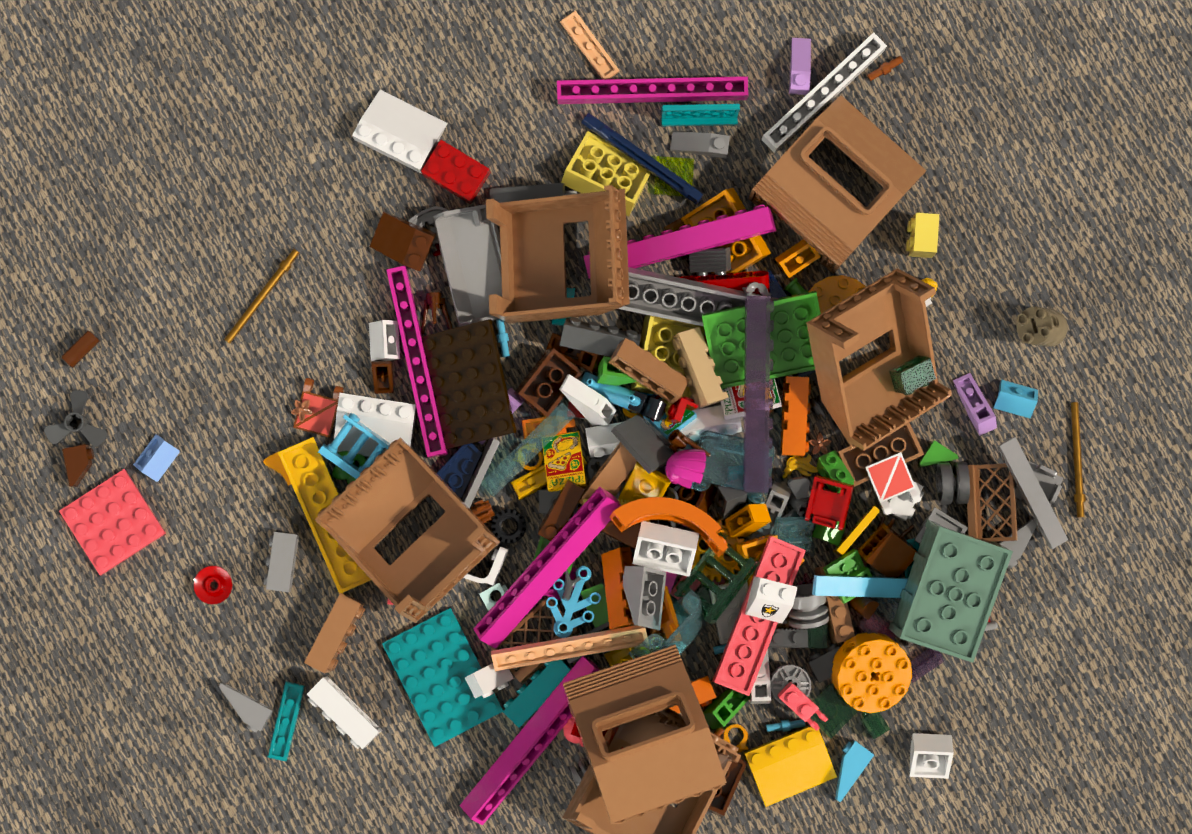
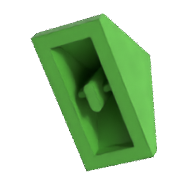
M934 440L918 462V468L956 460L958 455Z

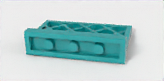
M740 104L663 105L661 107L662 127L738 125Z

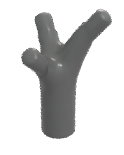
M568 570L564 572L565 588L562 599L569 601L572 589L581 580V577L571 580Z

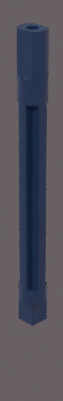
M588 113L582 120L584 126L685 198H688L696 205L702 199L703 194L695 189V187L592 114Z

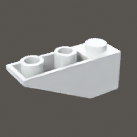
M570 374L566 376L559 389L592 426L609 425L617 411L604 396Z
M768 649L750 693V704H770L771 702Z

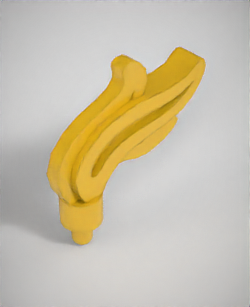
M808 454L806 458L799 456L790 457L783 471V478L785 479L793 470H798L804 476H811L808 472L817 473V467L809 463L812 459L811 455Z

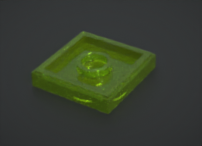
M656 156V161L690 185L693 184L694 159ZM655 176L654 195L684 197Z

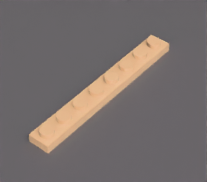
M634 625L491 651V657L495 671L649 643L646 628Z

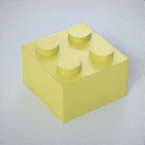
M916 213L908 221L907 232H910V237L906 242V251H909V256L932 258L937 253L939 214Z

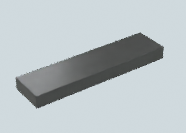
M564 183L490 189V199H494L499 203L565 195Z

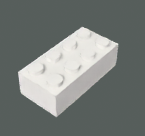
M328 676L323 677L307 693L310 697L308 701L314 707H320L323 710L322 715L329 721L333 720L337 724L336 728L340 733L349 735L351 737L350 742L357 749L359 747L362 749L367 747L382 731Z

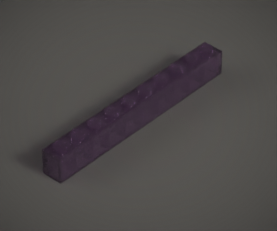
M745 296L743 492L769 493V488H772V477H769V469H772V457H769V449H772L773 441L772 437H769V430L773 428V419L769 418V410L773 409V398H770V390H773V379H770V371H773V359H770V351H773L774 342L770 339V332L774 330V321L770 320V312H774V300H771V296Z

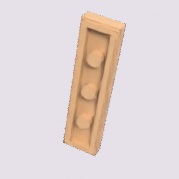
M576 11L560 21L561 25L602 80H608L620 72Z

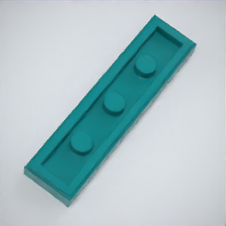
M285 682L268 758L287 762L305 685Z

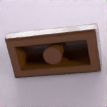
M87 331L62 355V359L74 368L100 342V339L92 331Z
M855 597L847 602L851 608L868 620L879 606V603L871 597Z

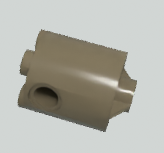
M1037 306L1029 307L1016 318L1017 333L1024 343L1053 347L1061 343L1066 337L1068 330L1067 321L1064 315L1057 310Z

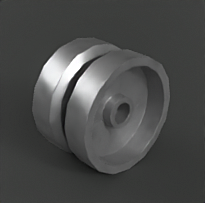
M949 462L938 463L936 488L940 505L951 504L953 496L957 504H968L970 477L966 462H955L953 469Z

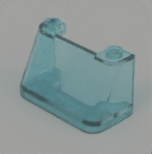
M702 432L697 444L709 452L711 457L706 456V466L704 473H702L701 483L693 482L690 489L704 491L709 489L712 483L748 491V499L756 504H765L774 464L775 447L768 443L718 432Z
M692 589L673 604L679 627L667 640L658 634L649 635L642 643L635 646L628 653L633 659L676 644L681 655L703 629L702 603L699 596Z

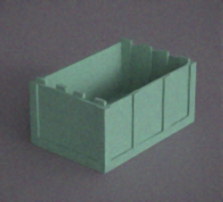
M927 519L925 524L926 530L918 552H915L913 558L915 561L905 589H902L900 594L901 600L894 620L890 623L888 629L900 639L973 663L1013 551L993 541L990 543L943 527Z

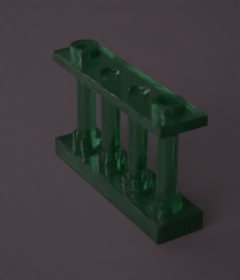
M726 533L718 534L719 536H722L725 540L728 537ZM728 544V549L725 553L740 564L741 570L738 574H733L713 558L715 553L709 547L690 572V576H687L685 580L680 581L676 586L677 591L674 594L676 597H683L686 594L703 608L707 614L703 619L709 624H715L760 564V561L755 557L745 559ZM707 564H710L729 580L728 583L730 584L726 589H721L701 573ZM696 579L717 595L718 600L714 605L707 603L690 588Z

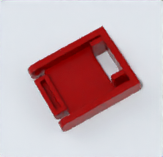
M816 475L812 485L805 520L810 521L811 514H814L812 523L833 529L836 528L837 521H839L838 530L842 531L854 485ZM824 484L840 487V493L823 489Z

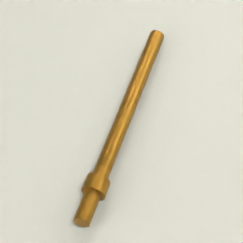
M293 249L288 257L280 262L278 270L225 337V341L228 343L233 341L283 274L290 270L291 264L300 254L297 250Z
M1078 402L1071 403L1076 493L1074 494V502H1076L1077 518L1085 517L1084 502H1086V497L1083 494Z

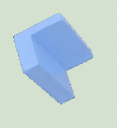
M155 434L133 465L142 473L158 482L180 451Z

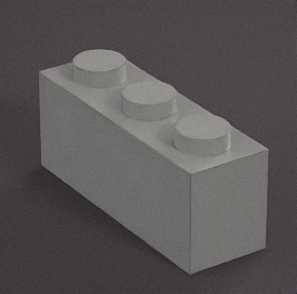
M274 532V535L270 536L269 547H272L271 555L268 554L266 566H269L268 574H265L263 582L267 590L291 592L299 535Z

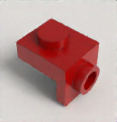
M680 398L670 406L667 421L673 424L681 422L685 409L692 411L697 409L698 405L693 403L694 400L691 398Z

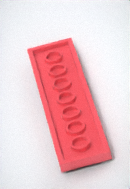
M769 536L754 576L792 586L806 550ZM753 578L712 682L747 696L751 693L778 623L745 614Z

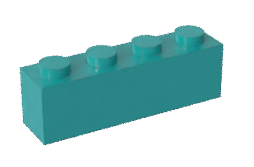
M562 660L546 662L544 664L546 668L542 672L538 670L530 678L532 682L528 686L524 684L517 691L519 695L516 699L510 698L503 705L505 708L503 713L518 728L541 707L570 672L571 669Z

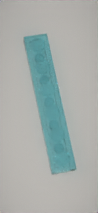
M561 402L549 417H546L481 482V485L494 497L576 415Z

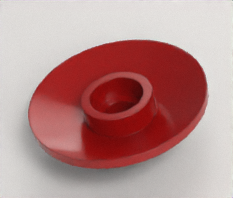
M208 566L200 570L196 575L194 591L202 602L219 604L225 601L231 594L232 579L225 569L219 566ZM214 581L218 584L216 589L211 588V583Z

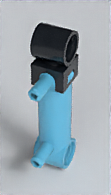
M588 372L584 373L581 382L604 396L610 403L660 422L667 406L666 403L619 385L613 386L597 383L598 376Z

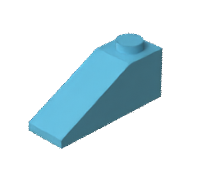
M855 740L852 743L848 742L842 750L844 754L842 755L835 797L839 802L842 801L874 756L873 753Z

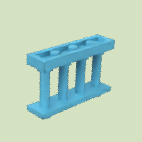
M346 412L343 418L347 422L333 442L328 445L323 444L318 453L357 479L365 468L370 467L374 463L375 458L385 448L389 449L390 443L359 422L360 418L352 412L349 415ZM355 426L363 433L349 453L341 456L337 453V448L351 428ZM371 437L379 444L365 464L358 468L353 464V459L367 439Z

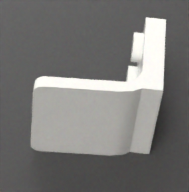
M501 546L499 550L495 549L491 560H494V563L486 578H479L470 574L465 575L463 578L494 586L509 550Z

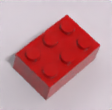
M440 140L421 170L422 176L470 205L491 173L488 167L443 140Z

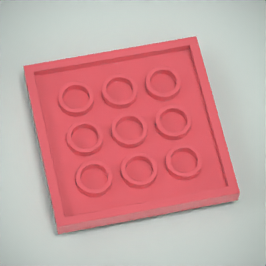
M125 469L59 511L100 576L166 534Z

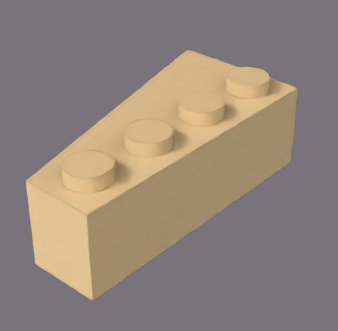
M697 327L674 335L672 340L673 347L678 351L679 365L684 370L685 377L689 379L687 387L691 391L690 398L694 400L693 403L698 405L697 409L729 398L727 392H722L720 387L723 383L721 377L714 373L715 363L713 358L706 354L708 353V347L700 328Z

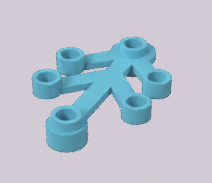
M581 566L576 571V578L581 577V580L575 584L569 601L562 599L564 581L562 579L556 581L562 583L561 588H556L555 583L553 585L566 610L563 617L557 608V599L549 597L546 600V606L551 610L556 621L553 628L554 633L560 638L569 637L574 627L585 622L590 623L594 619L593 612L587 610L583 613V616L571 620L574 612L592 604L597 605L601 601L600 594L594 592L590 597L577 602L584 583L591 578V570L586 566ZM582 570H585L587 572L586 577H582L580 575V572ZM593 595L599 597L597 602L592 601L591 597ZM549 600H554L556 604L549 606L548 602ZM590 613L592 619L586 620L585 614ZM561 625H566L567 630L563 632L559 629V627Z

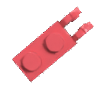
M791 681L777 695L816 731L820 727L810 718L814 713L822 721L826 722L828 720L826 715L819 710V707Z

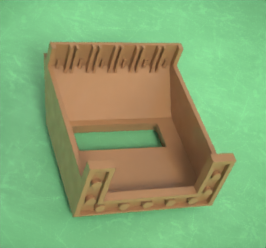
M840 95L812 122L753 187L749 200L756 206L765 205V207L771 208V211L823 256L820 263L834 274L911 187L916 184L926 170ZM824 138L829 139L883 187V190L867 207L861 204L809 157Z
M612 185L604 186L605 191L503 203H499L494 199H486V219L500 226L502 297L497 294L489 295V314L507 323L601 315L629 305L625 189H616ZM588 221L591 295L567 298L564 224Z
M898 268L806 323L821 401L852 449L858 447L865 451L952 396L951 389L938 382L925 300L936 294L935 287ZM889 332L891 346L888 350L842 377L839 361Z
M400 437L389 445L388 450L378 455L374 463L370 467L365 468L355 481L350 482L342 494L334 497L332 503L318 513L315 521L330 533L393 603L394 609L400 615L417 623L500 541L442 478ZM428 495H431L445 510V513L389 565L375 550V546Z
M676 644L563 683L571 714L575 720L605 803L611 825L624 823L632 817H641L649 811L661 810L666 805L678 804L686 798L698 797L703 792L717 790L726 785L725 783L727 782L710 729ZM676 705L679 707L686 725L685 727L609 753L602 734L603 731Z
M667 708L607 730L604 739L609 753L620 750L621 747L626 748L680 729L686 725L682 715ZM711 733L725 776L731 763H738L741 757L737 753L739 748ZM589 765L562 818L590 834H696L718 789L703 792L698 797L686 798L681 803H678L676 807L666 805L661 810H652L641 817H632L624 823L611 825L592 767Z

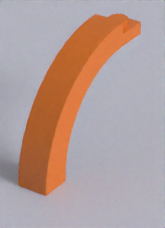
M665 497L642 498L620 506L609 517L621 533L627 528L643 521H673L699 533V536L708 544L718 558L728 549L726 540L718 535L722 527L701 509L681 500Z

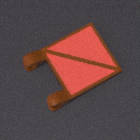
M306 378L300 401L303 403L306 400H310L308 409L312 410L314 414H305L303 422L300 421L299 414L296 415L293 428L330 438L337 414L339 395L343 393L344 388L336 386L333 398L311 393L314 380Z

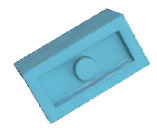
M1001 380L998 396L993 408L1031 418L1038 402V390Z

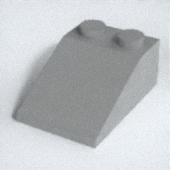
M625 566L623 588L634 625L660 630L666 572L644 566Z

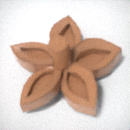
M295 400L296 408L292 410L291 414H299L301 422L304 421L305 414H314L312 410L308 409L310 400H306L303 403Z
M821 433L818 434L817 440H809V443L815 446L812 450L813 455L820 451L823 454H827L828 450L825 446H828L831 440H823Z

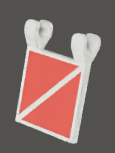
M901 452L865 467L885 515L892 513L888 500L905 492H909L913 503L921 501V497L914 485Z

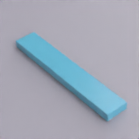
M814 575L812 595L901 598L900 594L902 589H905L908 578Z

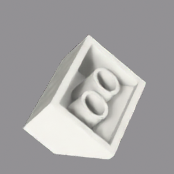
M643 521L641 522L632 564L689 577L697 549L699 533Z

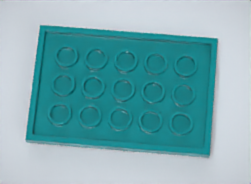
M451 608L382 643L434 747L503 712L495 693L486 698H483L482 695L475 698L465 680V677L482 668Z

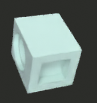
M498 583L479 594L488 611L496 604L491 599V593L494 590H498L502 597L508 590L505 584L502 586Z

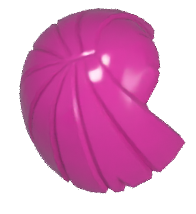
M687 449L672 454L667 460L665 468L669 481L688 489L691 488L693 482L701 483L702 473H704L706 466L705 451L701 449Z

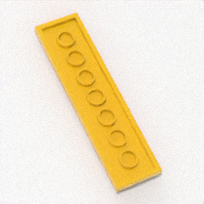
M314 437L284 449L278 452L340 594L371 581V579L330 533L315 521L318 513L322 509L327 508L332 503L333 498L339 494L322 455L318 453L317 443Z

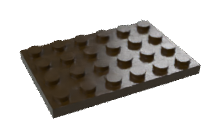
M488 319L421 337L446 449L517 433L492 320Z

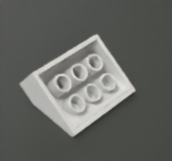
M379 90L360 119L352 136L355 141L421 173L448 123Z
M340 393L334 439L347 422L343 416L346 412L349 415L352 412L360 418L359 422L390 444L401 437L411 447L417 414L415 404ZM353 426L337 448V452L350 451L363 432ZM369 437L357 454L370 457L379 443Z

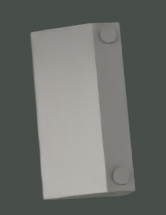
M486 204L445 211L433 216L459 327L488 319L492 321L499 319L489 314V295L497 294L502 297L500 235L497 224L486 219Z

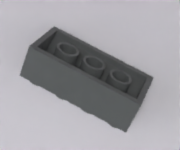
M571 317L565 320L560 346L612 357L617 345L625 338L634 341L639 346L641 334L633 330H619L615 326H601L597 322L587 323L579 318Z

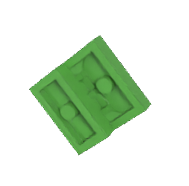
M856 549L850 550L823 567L826 575L872 577L869 568L864 567ZM838 596L844 604L855 598Z

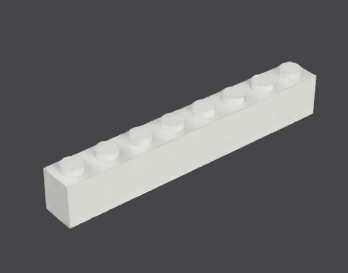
M875 33L871 34L763 135L762 141L776 153L885 51L887 45Z
M722 405L693 410L697 418L680 430L688 438L697 441L703 438H715L727 434L733 435L742 432L740 417L725 420ZM643 418L665 444H671L654 426ZM623 422L585 428L590 458L602 457L612 453L620 441L611 430Z

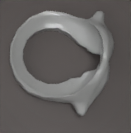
M753 282L747 287L742 288L746 296L758 300H768L769 296L772 295L762 283ZM756 288H758L762 296L754 295L751 293Z

